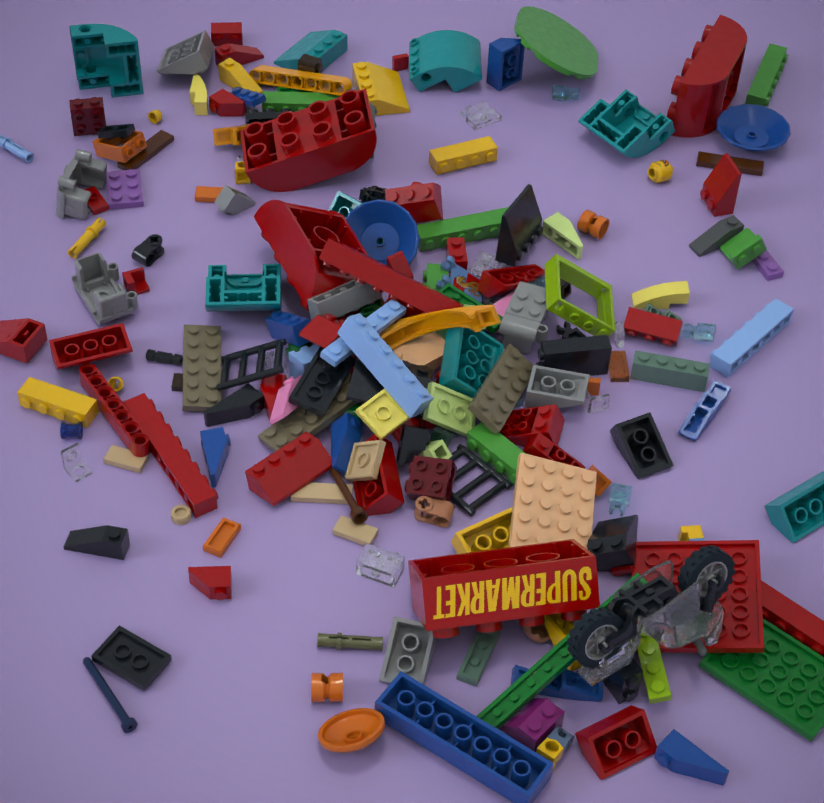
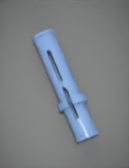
M0 134V146L3 150L10 151L27 163L33 160L34 154L14 143L11 138Z

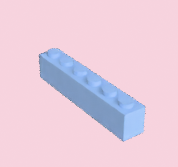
M778 299L767 303L761 312H757L754 315L753 319L746 321L740 330H736L730 339H726L718 349L712 351L710 367L728 378L791 322L794 308Z
M360 313L347 317L338 330V335L409 418L422 414L434 399L428 390L379 336L378 332L373 329L365 317Z

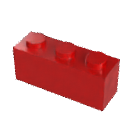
M629 307L623 325V332H626V335L630 337L641 336L646 341L654 342L656 340L662 342L661 344L672 347V345L677 346L683 321Z

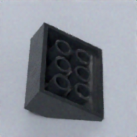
M530 184L519 194L502 215L495 261L513 267L523 260L524 254L529 252L531 245L535 244L537 237H540L543 232L542 216L532 185Z
M357 357L346 399L364 404L383 390L384 387ZM402 360L411 373L416 376L417 380L427 389L428 383L432 379L433 369ZM422 413V414H419V415H417V416H415V417L422 419V418H423V413Z

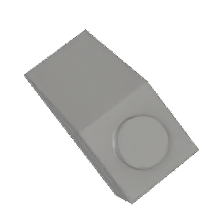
M226 185L214 201L219 206L218 209L221 212L233 215L256 204L247 194Z

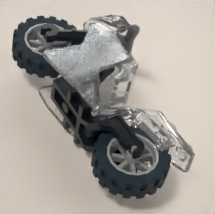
M702 546L700 550L692 552V556L690 558L687 557L684 561V566L680 568L681 573L678 575L677 581H679L678 588L681 591L676 590L672 584L674 564L669 560L652 567L618 590L613 595V599L607 609L599 607V609H591L588 614L584 613L581 616L582 618L574 623V628L569 632L570 638L567 639L569 653L582 665L578 674L588 684L593 686L629 665L640 644V634L648 635L659 644L671 649L675 647L680 648L692 642L701 656H705L707 654L705 645L709 647L717 643L722 631L724 611L721 603L717 600L723 592L725 593L729 589L727 587L733 581L732 576L735 575L733 558L717 546Z

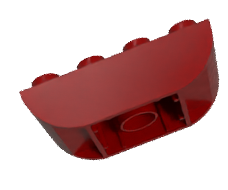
M719 15L714 26L707 24L703 31L701 42L697 41L695 43L691 59L686 58L681 76L676 75L672 84L671 94L677 96V102L672 101L667 112V117L672 120L675 129L672 136L694 138L710 134L717 129L716 120L721 112L729 108L737 92L747 44L746 31L736 21Z
M366 88L359 91L348 90L338 98L326 102L322 100L315 101L308 108L296 112L286 111L281 113L276 119L264 123L253 122L245 129L240 130L247 176L257 186L274 192L294 191L354 171L370 159L377 143Z
M270 200L264 203L254 215L262 231V238L270 244L274 251V259L282 265L287 274L288 283L295 288L301 298V306L309 311L307 299L356 279L351 274L349 276L338 272L339 268L335 266L330 268L322 264L323 260L319 259V256L328 238H333L369 256L345 217L339 212L286 203L280 200ZM361 307L357 311H351L349 313H346L345 317H348L350 314H359Z

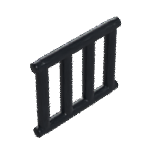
M286 339L275 340L222 356L223 367L220 384H217V390L229 389L283 373L284 370L281 365L283 346L287 343ZM275 349L274 368L264 370L266 351ZM258 354L256 373L246 375L248 356ZM240 359L238 378L228 381L231 361Z
M462 444L457 446V450L451 453L452 457L448 459L455 461L464 455L470 460V462L456 471L454 482L476 466L484 471V473L456 493L451 492L450 500L470 516H473L476 509L502 490L512 487V484L505 477ZM490 477L498 482L496 486L471 504H467L461 499Z

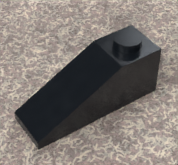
M249 383L204 411L205 425L210 427L251 418L264 409V395Z
M105 525L73 530L68 535L64 544V550L124 560L130 546L128 529Z

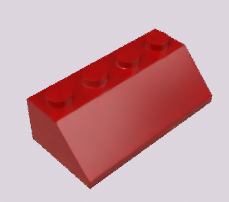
M123 323L49 340L51 355L57 370L133 352Z
M306 431L245 471L249 490L274 507L330 470L332 458L320 440Z
M374 434L366 441H374L380 439ZM385 438L383 441L386 442L377 480L353 482L357 505L363 507L368 516L390 514L405 503L392 442Z

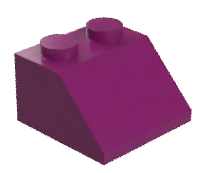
M533 698L500 729L511 738L536 752L537 747L556 727H562L565 712L547 698Z

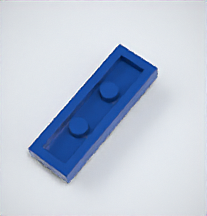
M236 87L230 92L250 107H255L266 101L265 94L249 89Z

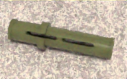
M340 632L337 634L318 633L317 647H334L336 650L353 648L382 651L383 637L342 635Z

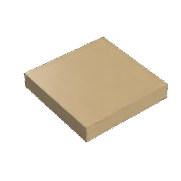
M374 440L354 443L345 480L349 482L377 480L386 442Z

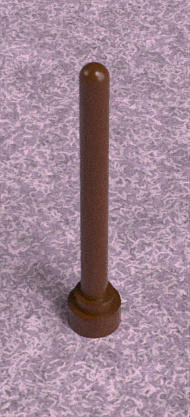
M331 467L329 471L351 509L350 517L353 523L357 525L363 524L368 519L366 510L357 505L339 471Z

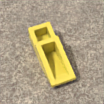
M196 73L193 75L190 88L191 105H194L195 115H208L206 86L202 78Z
M688 281L662 283L634 292L631 295L633 308L644 309L648 303L657 309H669L670 304H688L690 295Z

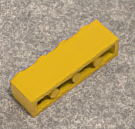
M490 136L429 150V164L436 175L496 161L498 147Z
M29 377L17 392L19 403L24 408L56 417L59 420L71 422L77 426L88 428L99 413L97 399Z

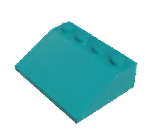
M337 30L310 32L278 57L274 64L283 68L298 70L300 57L303 54L320 58L324 70L348 50L347 34Z
M463 327L447 328L439 384L474 398L501 355L504 345L482 330L475 333L473 330Z

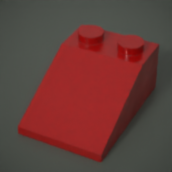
M728 153L722 156L709 174L700 192L701 199L705 201L708 210L712 212L714 217L733 214L742 174Z

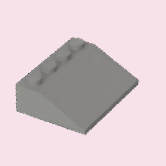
M206 30L166 48L157 72L161 74H196L198 72L201 74L205 72L214 50V45Z

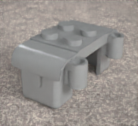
M76 150L74 158L70 161L69 165L65 166L63 176L60 175L58 179L56 215L59 218L64 219L65 214L81 220L86 219L90 212V209H87V202L91 192L76 188L77 183L88 187L95 186L96 189L101 190L106 182L107 163L105 161L92 158V153L88 151Z
M99 252L74 261L76 275L72 276L74 287L98 325L132 314L138 308L137 293L134 291L126 293L121 283L116 285L114 282L120 278L118 264L110 263L107 265L106 260Z
M522 281L519 282L499 328V333L503 334L504 348L511 344L520 353L530 354L535 340L538 343L547 340L548 327L542 324L549 312L546 310L545 287Z

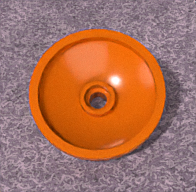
M356 708L341 712L321 726L318 732L319 743L323 748L335 753H351L362 750L380 737L385 729V720L379 711L371 708Z

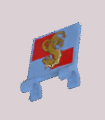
M448 255L446 262L442 261L440 267L443 270L451 271L450 277L443 275L442 282L438 280L436 287L441 289L447 283H450L481 303L483 293L478 291L480 278L455 263V259Z

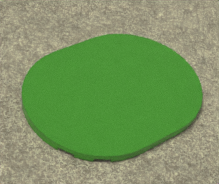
M525 6L519 10L515 20L514 31L516 36L522 39L521 43L527 50L531 49L537 59L564 75L570 76L572 74L576 79L580 80L593 78L598 68V53L593 44L579 30L560 17L543 9Z

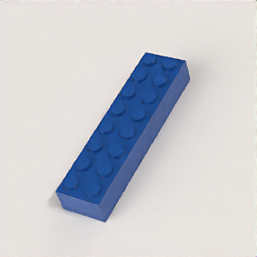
M402 671L375 701V710L383 715L385 724L513 803H533L552 776L553 762Z

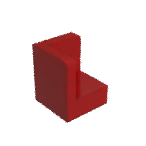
M143 267L122 272L123 283L127 292L134 291L139 295L150 291L145 280Z

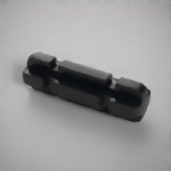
M148 349L146 353V359L149 361L156 360V362L173 363V365L180 366L183 361V356L179 354L173 355V353L163 351L156 352V350Z

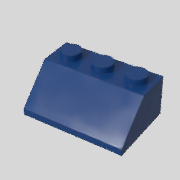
M499 38L489 43L486 83L498 91L522 80L525 50L521 43L522 39Z
M281 310L273 311L270 316L265 318L273 339L280 340L285 338L288 344L291 343L298 347L310 342L299 336V333L312 320Z

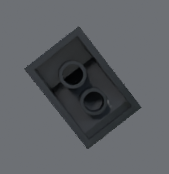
M651 412L618 423L610 430L618 451L637 479L674 466Z
M637 515L598 522L587 544V550L596 556L597 571L635 565L638 528Z

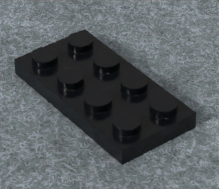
M320 346L289 396L288 402L324 417L354 367L356 358L349 356L334 367L320 357L321 351L325 349Z

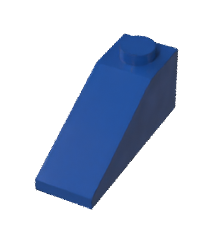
M348 412L331 423L332 468L343 475H346L353 445L356 442H360L362 436L361 421Z
M223 427L200 431L201 445L212 488L217 486L228 456L227 446H231L229 434L225 435Z
M675 729L657 746L654 758L661 766L668 768L670 771L722 786L726 783L729 770Z

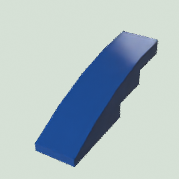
M714 379L708 391H705L699 402L695 403L679 429L678 434L696 442L731 392V387Z
M515 664L512 669L511 685L529 669ZM565 669L539 695L577 701L601 702L603 700L604 681Z

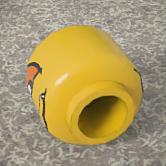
M667 160L652 162L648 168V176L655 183L668 181L673 175V167Z

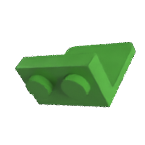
M745 228L720 246L721 251L737 270L767 250L762 237L759 234L755 236L749 228Z

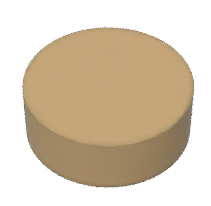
M177 505L171 510V519L177 525L187 524L192 518L191 509L186 505Z

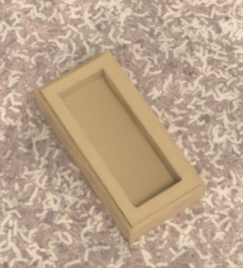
M115 445L110 447L104 457L105 464L137 473L142 472L149 460L148 455L136 457L129 449Z
M341 515L333 528V534L370 548L378 534V528L364 523L354 524L351 518Z

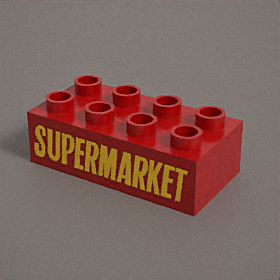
M574 539L408 560L413 611L425 630L432 631L435 638L455 637L459 635V627L475 625L478 632H495L502 629V621L518 619L520 626H539L545 623L544 615L561 613V619L576 621L580 620L584 613H587V609H594L600 606L596 556Z

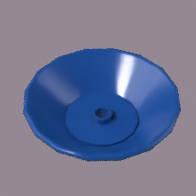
M741 104L731 106L722 111L716 120L717 130L723 139L746 151L759 152L777 149L785 144L791 135L790 125L781 114L760 105Z
M381 199L364 202L350 211L346 217L348 224L369 257L386 265L387 257L402 251L410 265L417 255L420 240L417 224L410 213L397 203ZM382 239L383 243L377 244V240Z

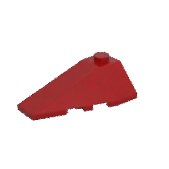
M536 264L483 270L478 291L483 293L486 298L503 296L515 290L520 281L530 283L544 276L545 270Z

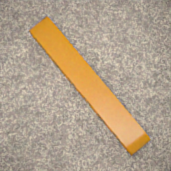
M259 65L249 72V75L258 84L338 96L351 90L353 85L349 78L266 65Z

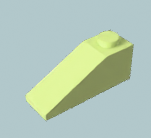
M558 212L543 221L542 234L580 260L582 258L583 244L571 221Z

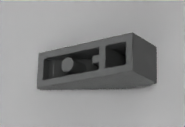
M734 215L722 219L690 243L689 247L699 257L720 249L723 243L744 229V224Z

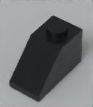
M407 424L402 425L396 456V463L403 466L413 459L414 455L423 452L426 445H429L431 434L428 433L429 430L427 428Z

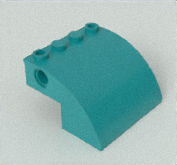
M107 24L69 26L76 76L80 90L110 86L112 98L144 94L138 39L133 34L120 27Z
M455 30L434 31L412 39L409 42V80L413 82L419 92L443 80L448 82L454 92L482 80L480 41L467 33Z
M627 89L611 104L600 99L578 120L581 125L630 158H638L649 154L675 132L671 119L662 113L656 116L639 104L638 97Z
M263 264V274H227L226 265H208L205 296L206 311L281 310V264Z

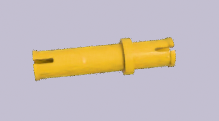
M98 217L91 226H88L85 229V233L67 251L68 255L76 259L87 245L99 236V232L106 226L105 220H101Z

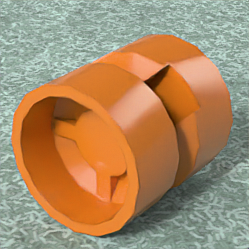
M587 209L580 216L577 229L586 234L590 232L592 237L601 239L606 234L610 222L609 219L601 215L597 216L596 213Z
M312 673L311 702H324L326 699H329L330 702H343V673H330L329 676H326L324 673Z

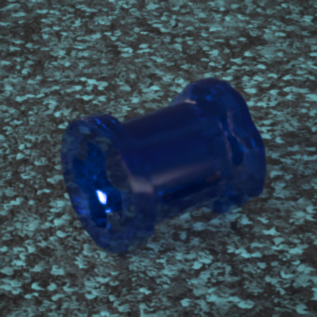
M61 422V439L66 437L82 439L83 423L66 424V422Z

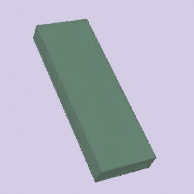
M477 631L457 673V680L477 687L500 637L499 631L487 633Z

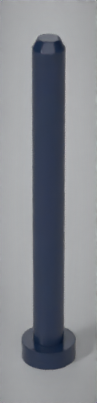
M85 657L83 659L84 666L122 722L121 728L123 732H132L138 725L135 718L128 716L91 658Z

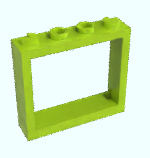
M555 254L545 263L546 310L593 336L608 335L609 337L616 331L612 285L558 254ZM560 278L597 299L598 318L561 298Z

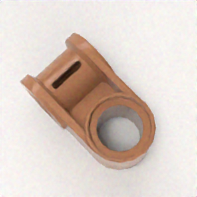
M421 496L415 501L416 509L414 516L419 522L445 528L450 525L455 507L449 501Z

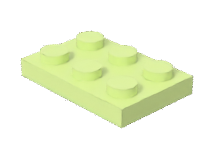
M435 382L428 383L427 390L434 399L424 410L423 420L467 437V432L475 427L476 416L468 409L473 398Z

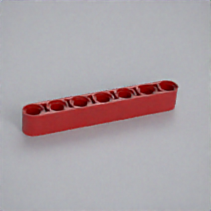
M92 363L82 364L79 367L80 383L89 397L97 399L98 409L134 456H149L150 443L146 432L98 368Z

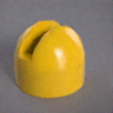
M159 110L150 111L148 113L150 122L153 124L162 120V113Z
M111 377L108 381L115 392L122 390L124 387V381L121 377ZM117 379L119 380L118 389L116 388Z

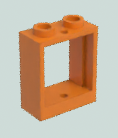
M136 130L130 134V137L125 139L115 137L114 139L106 140V138L99 139L98 137L92 142L98 157L126 163L147 147L143 132ZM120 143H124L123 146L117 147Z

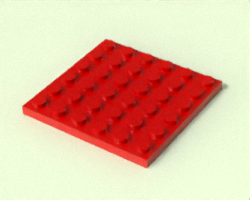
M759 540L636 542L635 565H632V577L638 572L647 582H650L662 575L675 586V589L684 600L686 596L678 588L679 581L677 579L681 573V566H684V561L687 557L690 558L692 556V552L700 550L702 546L714 545L730 555L735 563L733 567L735 569V575L732 576L733 581L728 585L727 588L729 589L725 593L723 592L721 597L716 600L711 618L704 621L706 622V629L701 640L707 649V653H764ZM660 612L652 616L661 653H698L695 645L684 635L664 625L665 617ZM634 638L631 639V653H637Z

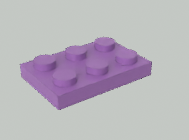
M140 169L106 173L109 210L144 207Z

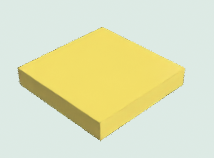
M385 388L355 411L380 440L386 438L410 419Z

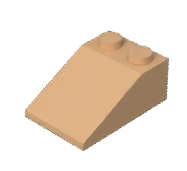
M433 331L409 340L392 351L399 359L408 361L411 364L427 366L433 369L434 372L442 364L445 340Z

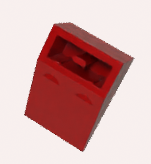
M30 318L0 321V354L27 364L48 340L44 323Z
M557 404L512 410L499 433L513 444L525 447L527 442L540 432L558 446L565 419Z

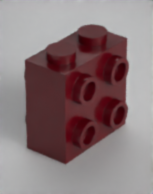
M103 97L69 100L74 136L94 135L106 126Z
M414 455L413 462L409 465V480L405 482L404 486L405 493L410 500H417L421 496H427L438 500L450 501L457 466L453 460Z

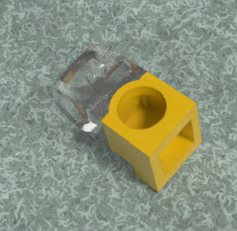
M236 156L235 183L251 184V180L245 172L244 157Z

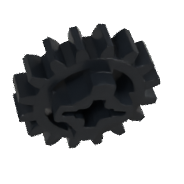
M378 186L364 187L360 190L359 200L361 202L378 199L386 200L385 189L387 188Z

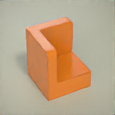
M592 464L588 470L597 472L595 494L599 497L612 482Z

